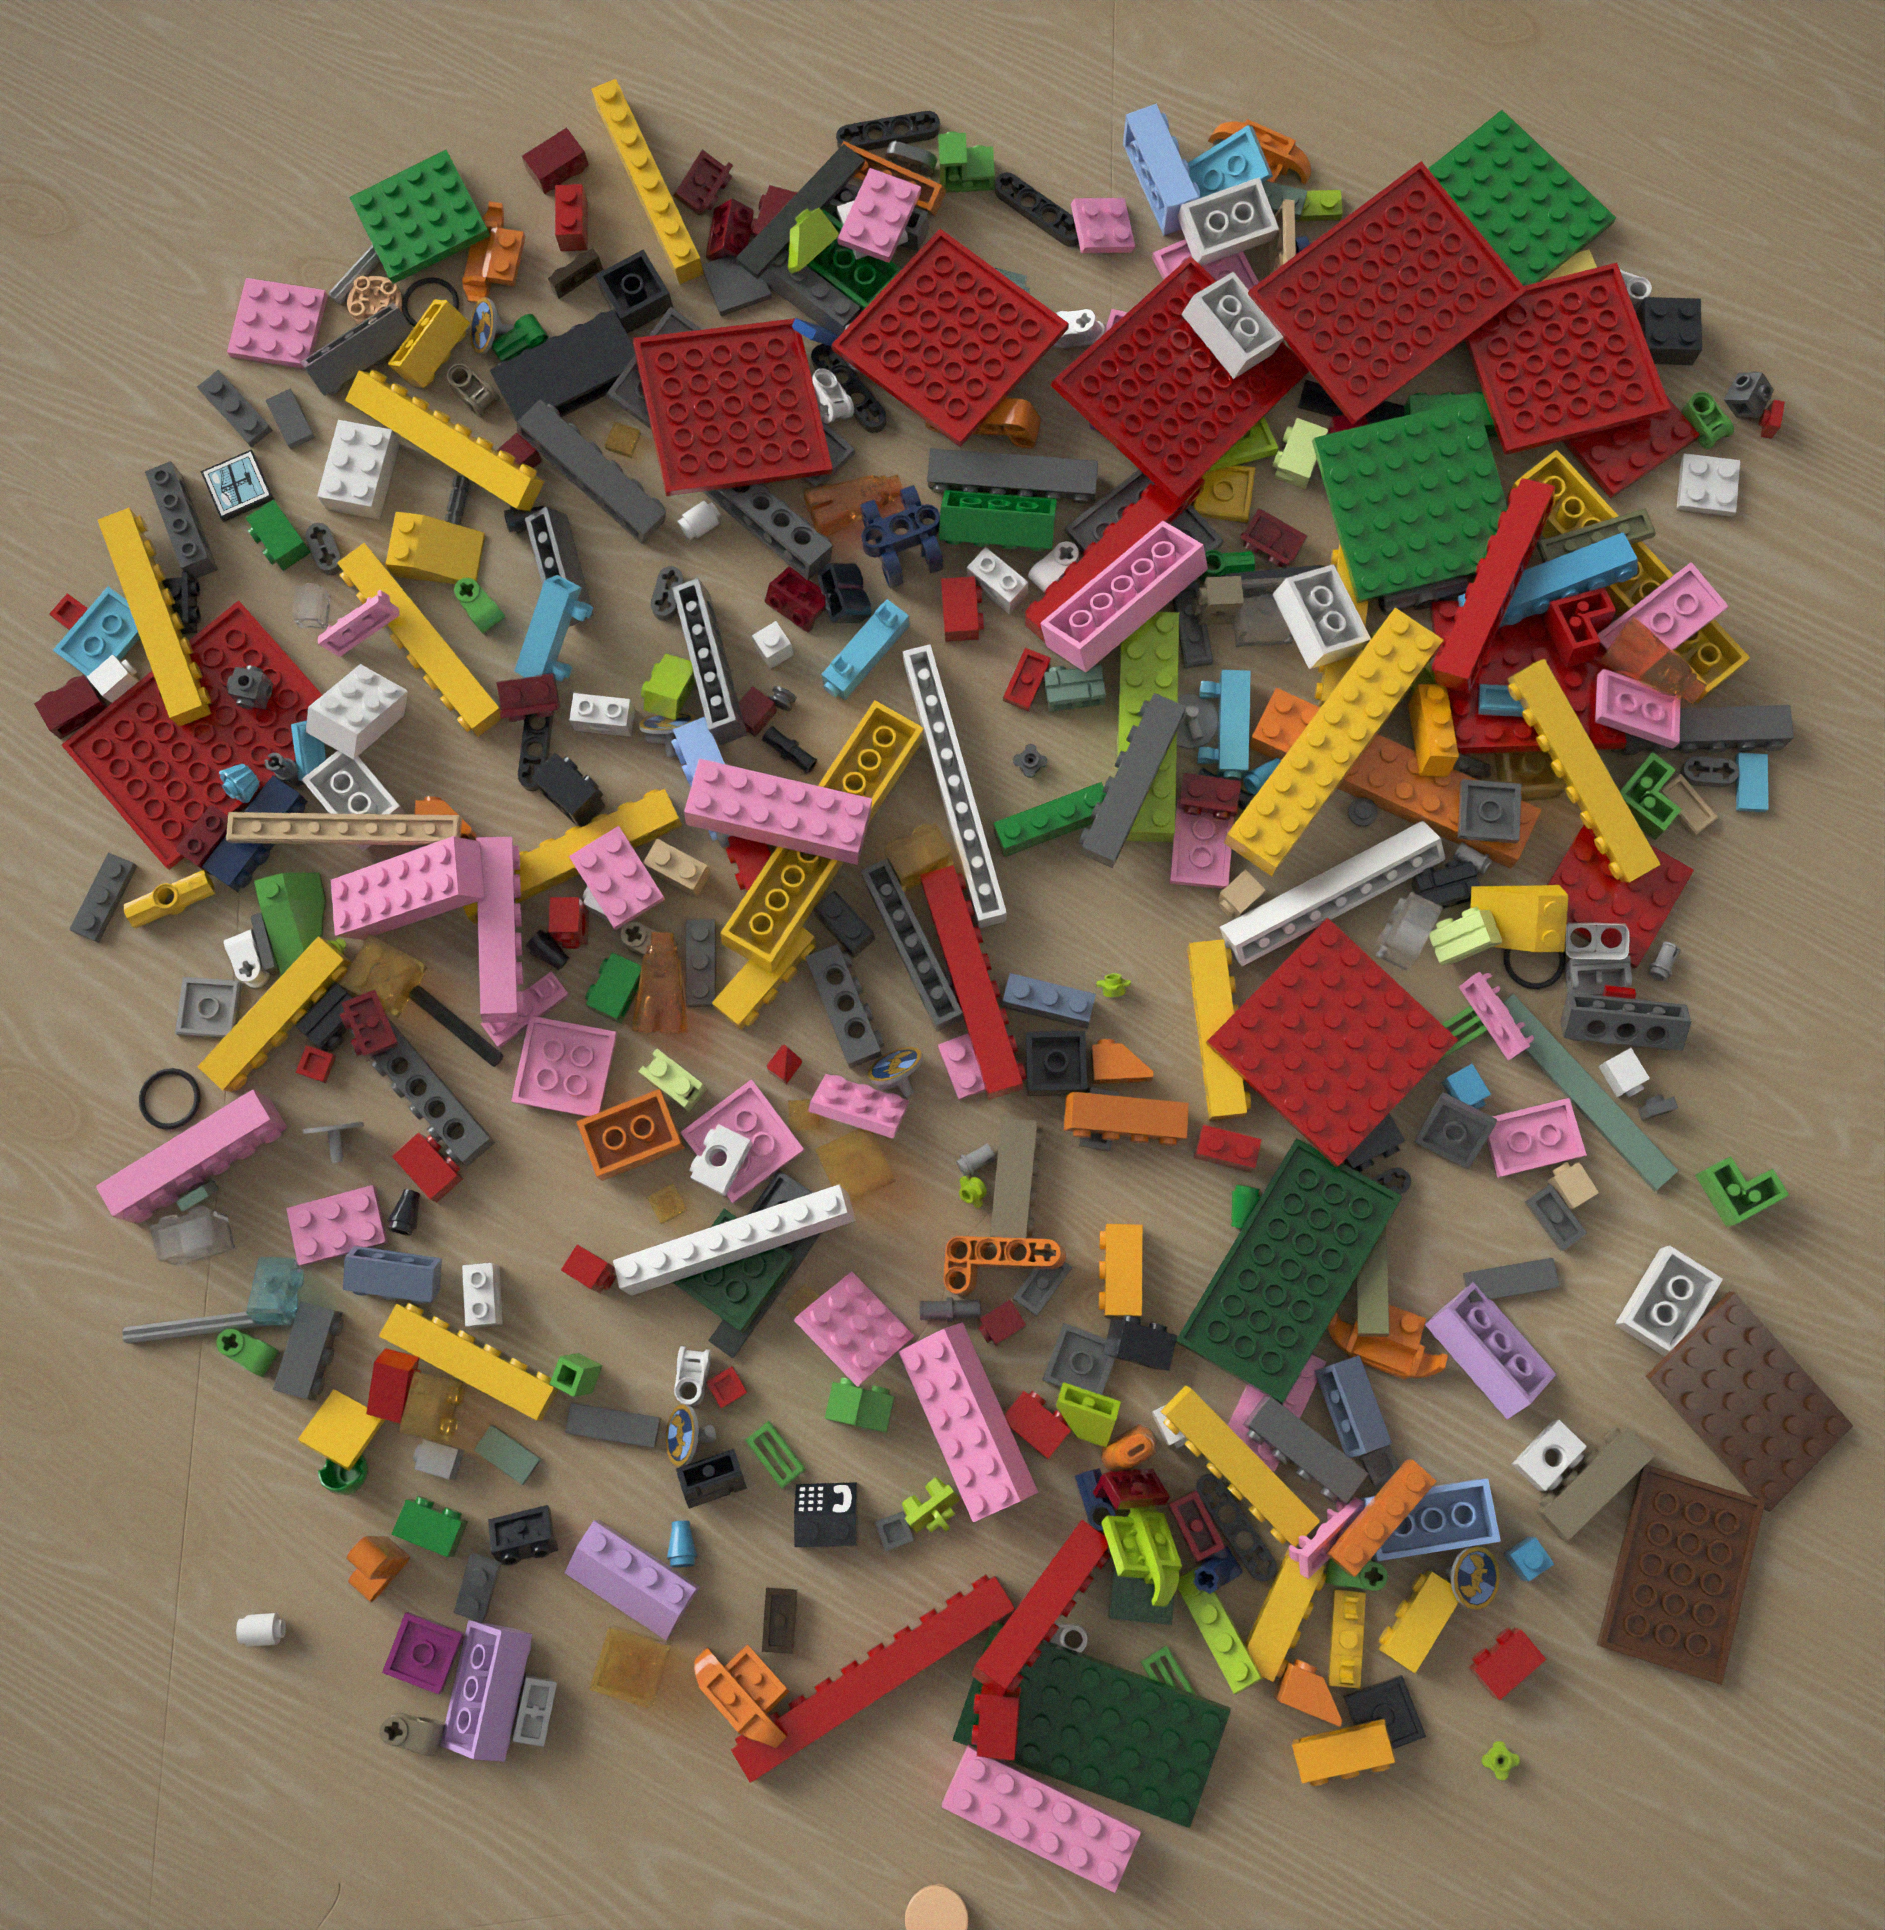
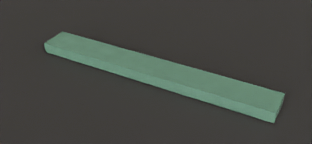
M1514 994L1503 1002L1515 1020V1024L1524 1022L1525 1026L1520 1029L1523 1036L1528 1038L1533 1035L1534 1040L1529 1043L1530 1047L1524 1050V1052L1567 1098H1570L1575 1107L1653 1191H1657L1678 1172V1169Z

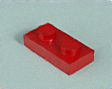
M1025 648L1004 693L1003 701L1029 711L1044 679V673L1047 672L1051 663V658Z

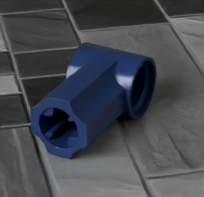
M1098 1468L1075 1475V1479L1089 1525L1099 1532H1104L1103 1527L1097 1525L1093 1520L1092 1515L1094 1511L1102 1508L1107 1510L1110 1516H1115V1511L1112 1508L1109 1497L1095 1498L1093 1494L1102 1476L1101 1470Z
M1224 1545V1549L1204 1558L1205 1562L1195 1570L1196 1576L1193 1582L1199 1591L1203 1590L1211 1594L1243 1573L1227 1545Z

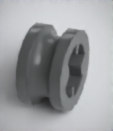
M774 686L772 689L774 695H770L768 698L775 703L776 707L785 711H791V702H795L797 699L795 694L785 688Z

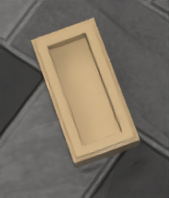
M1682 774L1659 790L1661 794L1682 809L1676 817L1693 837L1719 818Z

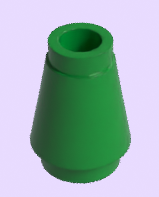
M1236 1184L1235 1191H1232V1227L1243 1228L1261 1198L1258 1196L1260 1189Z

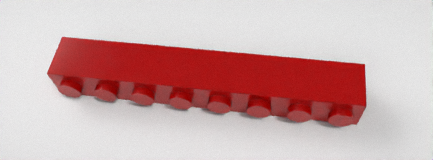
M1201 477L1175 503L1159 487L1152 483L1143 490L1142 498L1136 504L1130 503L1123 511L1122 518L1116 524L1114 522L1109 524L1102 534L1103 537L1097 543L1092 542L1085 549L1084 557L1078 563L1076 561L1072 562L1066 568L1065 576L1059 582H1052L1045 590V596L1039 602L1035 600L1029 605L1025 611V626L1045 643L1040 623L1159 523L1164 521L1171 525L1203 492L1205 480Z
M1522 478L1518 487L1512 489L1508 500L1509 507L1506 512L1502 511L1498 520L1499 529L1496 535H1491L1488 541V553L1485 559L1481 558L1477 565V577L1474 583L1470 582L1466 589V601L1463 607L1459 606L1455 613V625L1452 631L1448 630L1444 637V649L1441 655L1437 654L1433 661L1432 671L1435 672L1436 684L1470 693L1556 503L1555 486Z
M954 865L921 874L923 891L958 1003L963 1013V1019L988 1098L990 1100L1023 1090L1022 1081L1027 1079L1022 1062L1017 1064L1013 1054L1018 1052L1014 1036H1008L1005 1025L1009 1024L1005 1008L999 1009L996 998L1001 997L996 980L990 981L987 972L992 970L988 954H982L979 944L983 943V938L979 926L973 927L970 918L975 916L971 900H965L962 890L966 889L962 873L956 874Z

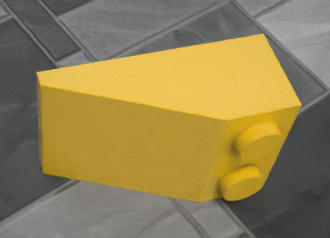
M396 512L385 564L392 575L399 578L456 584L463 578H471L477 582L485 533L425 515Z
M1560 885L1471 886L1470 908L1478 907L1479 910H1490L1496 923L1495 926L1498 928L1502 938V943L1493 947L1528 952H1564L1568 894Z

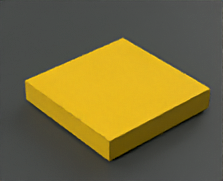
M1234 465L1206 472L1202 476L1205 480L1204 490L1194 501L1193 507L1202 517L1248 523L1255 467Z
M333 1389L302 1432L298 1441L350 1471L385 1419L366 1415L367 1407Z

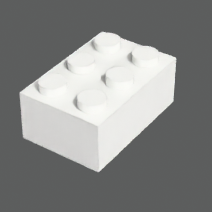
M1260 177L1182 204L1177 215L1191 255L1201 266L1273 241L1279 230Z
M1234 272L1193 295L1181 314L1233 379L1271 356L1284 338L1248 295L1249 290Z
M338 420L317 495L326 510L380 520L400 446L393 430Z
M1334 564L1288 577L1272 594L1309 669L1354 656L1371 640Z
M360 664L308 707L306 733L348 757L355 759L404 716L408 691Z
M336 751L302 778V781L330 814H406L359 756L352 759L340 751ZM357 845V846H358L362 851H364V850H366V849H367L369 846H371V845Z
M1669 1245L1661 1248L1615 1325L1665 1357L1698 1323L1723 1279Z

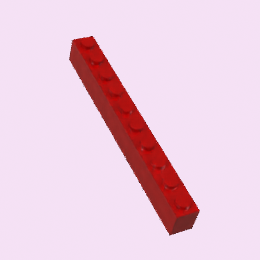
M985 1574L971 1584L974 1589L963 1596L962 1592L959 1591L945 1601L948 1606L937 1613L935 1608L919 1618L921 1624L911 1630L909 1625L893 1635L895 1641L885 1647L883 1643L878 1644L866 1652L869 1658L858 1664L857 1660L852 1661L840 1669L843 1675L832 1681L828 1677L814 1686L816 1693L807 1699L802 1694L788 1703L789 1711L779 1716L777 1711L769 1716L771 1720L787 1736L777 1748L751 1740L743 1735L736 1737L737 1745L731 1751L749 1782H753L992 1625L993 1621L996 1622L1015 1610L1013 1603L996 1576L989 1579L988 1575Z

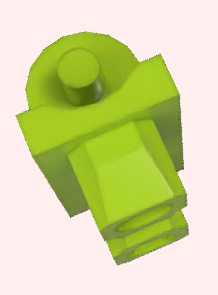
M935 1477L925 1486L932 1498L922 1504L916 1495H913L902 1502L907 1515L905 1520L916 1533L925 1527L930 1532H933L939 1526L945 1532L949 1531L951 1528L946 1521L955 1515L951 1507L961 1500L950 1485L946 1486L938 1477Z

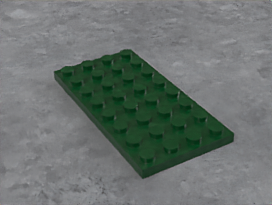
M1296 1138L1178 1335L1176 1343L1264 1395L1273 1397L1283 1405L1401 1202L1402 1196L1343 1163L1336 1168L1321 1152Z
M995 1621L992 1622L981 1656L1003 1628V1624ZM1044 1640L1038 1647L1042 1653L1031 1668L1026 1665L1020 1673L1024 1678L1018 1686L1021 1687L1017 1750L1015 1760L1006 1761L1190 1828L1231 1708ZM975 1677L972 1680L952 1741L966 1746L969 1744L977 1748V1745H972L973 1725H979V1714H974L975 1694H981L983 1684Z

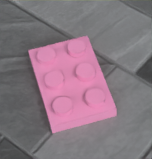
M869 168L837 238L838 244L890 263L921 194V186Z
M1606 669L1597 674L1595 722L1672 749L1679 744L1680 695Z
M1177 797L1169 884L1225 889L1229 885L1231 848L1224 844L1227 833L1233 826L1234 817H1230V820H1219L1213 818L1211 813L1201 812V816L1185 814L1184 809L1178 808L1180 798Z
M619 826L569 856L615 930L665 900Z
M825 1074L810 1101L808 1111L894 1138L907 1111L909 1100L903 1099L894 1093L875 1090L866 1084L847 1081L838 1075Z
M1570 1098L1493 1116L1497 1119V1122L1487 1138V1143L1498 1178L1587 1155Z
M374 1185L286 1208L298 1266L302 1267L347 1255L354 1246L373 1248L388 1243L378 1194Z

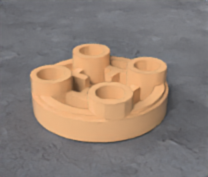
M360 276L354 281V287L349 292L347 306L354 321L360 324L392 302L402 313L403 297L396 283L392 284L388 278L382 276Z
M944 1884L924 1887L914 1894L909 1901L905 1914L906 1930H967L968 1910L966 1904L955 1890Z

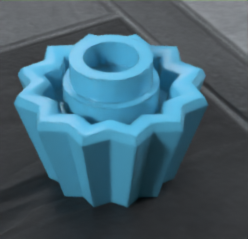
M239 764L219 772L220 778L224 783L222 785L224 791L231 798H236L242 803H248L260 785L257 776L244 764Z

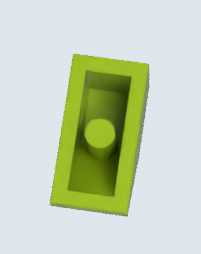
M808 208L795 218L797 224L790 229L788 270L791 274L803 269L839 236L838 231L820 208L811 212Z
M1063 1382L1056 1407L1077 1438L1107 1448L1121 1401Z

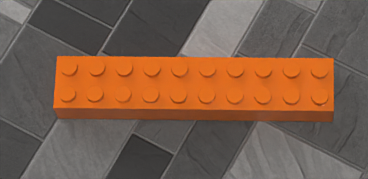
M1276 687L1251 737L1249 748L1270 758L1282 760L1319 711L1320 707ZM1376 734L1337 788L1357 798L1370 799L1375 803L1376 807L1413 824L1424 821L1437 835L1458 845H1461L1463 842L1483 855L1489 854L1488 858L1510 869L1519 860L1542 810L1521 800L1520 835L1517 844L1458 839L1460 782L1462 779H1477L1455 769L1451 770L1448 777L1420 776L1416 751L1379 734Z

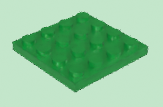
M446 149L349 197L392 284L491 236Z

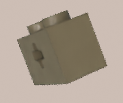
M1241 576L1206 578L1202 587L1199 588L1196 598H1193L1192 611L1193 615H1197L1198 625L1232 624L1244 604Z

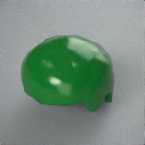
M361 1454L352 1469L348 1471L326 1458L323 1469L318 1470L320 1483L336 1495L355 1493L366 1480L368 1463Z

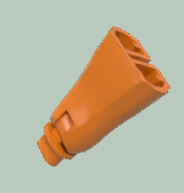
M1137 1424L1108 1442L1107 1448L1102 1446L1101 1460L1104 1466L1109 1471L1114 1472L1133 1469L1135 1465L1142 1461L1144 1462L1156 1454L1157 1441L1155 1435L1150 1428Z

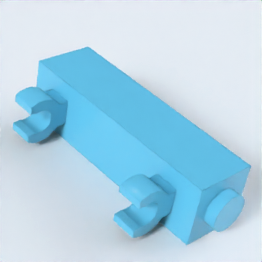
M559 575L544 580L514 672L523 677L554 673L555 679L560 682L563 681L564 677H570L572 667L558 662L557 659L571 618L574 617L577 620L584 621L585 617L590 618L594 607L585 602L577 601L582 587Z
M886 599L821 674L824 684L823 688L835 698L840 696L846 700L910 626L909 615Z
M1222 670L1219 683L1201 681V686L1199 687V698H1219L1218 748L1199 747L1197 764L1217 763V776L1224 777V779L1228 778L1239 781L1241 778H1245L1248 772L1251 671Z

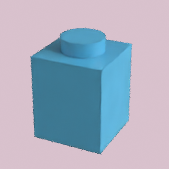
M1473 1064L1452 1074L1441 1082L1450 1096L1476 1109L1485 1106L1484 1099L1491 1095Z
M1528 1536L1503 1553L1520 1580L1531 1581L1554 1565L1536 1537Z

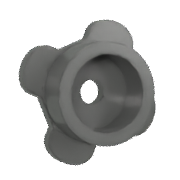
M1028 744L1021 754L1014 756L1013 763L1015 766H1019L1026 777L1032 778L1041 767L1047 765V758L1039 754L1034 744ZM1028 759H1032L1033 762H1032V763H1028L1027 760H1028Z

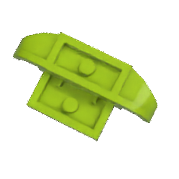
M1154 1506L1130 1508L1131 1513L1127 1517L1107 1515L1101 1524L1118 1576L1144 1578L1146 1584H1154L1155 1593L1151 1600L1153 1606L1166 1607L1177 1589L1179 1570L1182 1568V1564L1165 1514L1159 1513Z

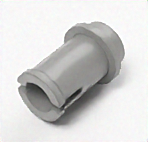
M1463 842L1453 856L1454 859H1462L1463 863L1473 862L1476 874L1481 873L1482 875L1486 873L1493 861L1488 858L1489 854L1483 855Z
M1670 942L1662 943L1655 962L1649 965V975L1659 981H1666L1667 978L1672 976V966L1681 951L1680 948H1677V945Z
M986 1143L966 1156L960 1155V1159L956 1163L964 1176H973L974 1171L995 1161L996 1158L991 1147Z

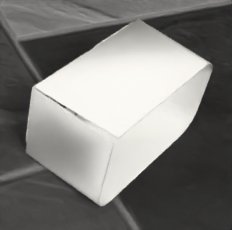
M1568 923L1566 925L1567 955L1572 959L1621 960L1626 958L1629 953V930L1626 923ZM1583 927L1590 931L1592 940L1588 946L1578 948L1572 944L1570 936L1576 928ZM1607 928L1618 929L1622 934L1620 945L1615 948L1605 947L1601 942L1602 932Z

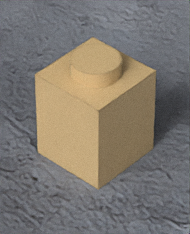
M1245 869L1220 892L1218 897L1220 901L1219 906L1228 916L1231 917L1233 915L1235 918H1238L1263 897L1266 890Z
M1568 1162L1564 1163L1552 1171L1555 1176L1548 1180V1183L1554 1187L1570 1210L1599 1193L1580 1162L1573 1166H1570Z

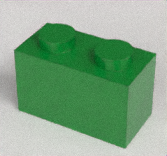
M274 499L246 517V520L251 525V528L247 531L257 544L262 541L266 549L262 552L271 565L277 562L284 571L311 553Z
M612 952L609 959L605 958L601 963L598 971L600 977L596 985L592 984L589 987L585 1000H587L586 1005L590 1010L622 1024L647 975V971L643 966Z
M417 1496L416 1500L406 1499L391 1535L445 1557H454L468 1524V1521L461 1519L462 1513L445 1507L444 1511L433 1507L434 1501L421 1496Z

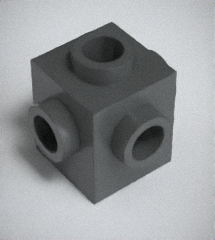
M1763 372L1738 373L1724 401L1735 417H1761L1768 401L1772 397L1774 389Z
M246 666V669L235 667L233 675L228 679L227 690L239 707L245 709H253L254 707L266 710L268 700L272 694L273 683L263 673L262 669L255 666Z

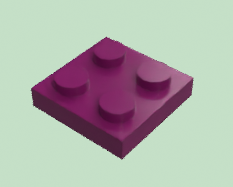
M405 1612L382 1673L436 1694H442L465 1633L410 1612Z

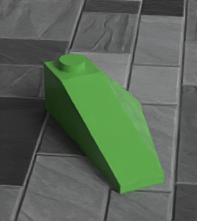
M319 872L280 873L254 880L260 909L281 976L318 936H323L322 920L323 911L326 908V897Z

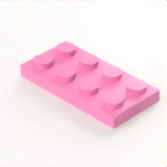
M1691 562L1601 631L1598 637L1601 641L1600 644L1629 678L1637 679L1727 610L1729 606Z
M1314 1355L1310 1357L1283 1404L1285 1408L1299 1419L1318 1381L1315 1370L1324 1368L1326 1361ZM1246 1385L1228 1426L1272 1472H1275L1280 1461L1271 1454L1274 1449L1265 1442L1259 1445L1247 1435L1249 1429L1243 1425L1264 1397L1263 1393Z

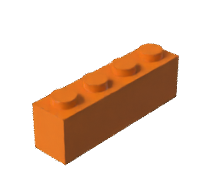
M843 141L842 145L845 144L865 160V165L852 178L853 180L863 183L869 168L921 186V194L915 208L924 210L936 217L946 194V189L941 184Z
M1072 1092L1066 1095L1064 1131L1073 1132V1136L1079 1138H1090L1092 1133L1102 1134V1139L1120 1140V1136L1131 1137L1130 1142L1148 1143V1139H1157L1160 1145L1175 1146L1177 1141L1187 1139L1189 1103Z
M1413 1459L1406 1460L1327 1551L1326 1555L1348 1575L1355 1577L1437 1481Z

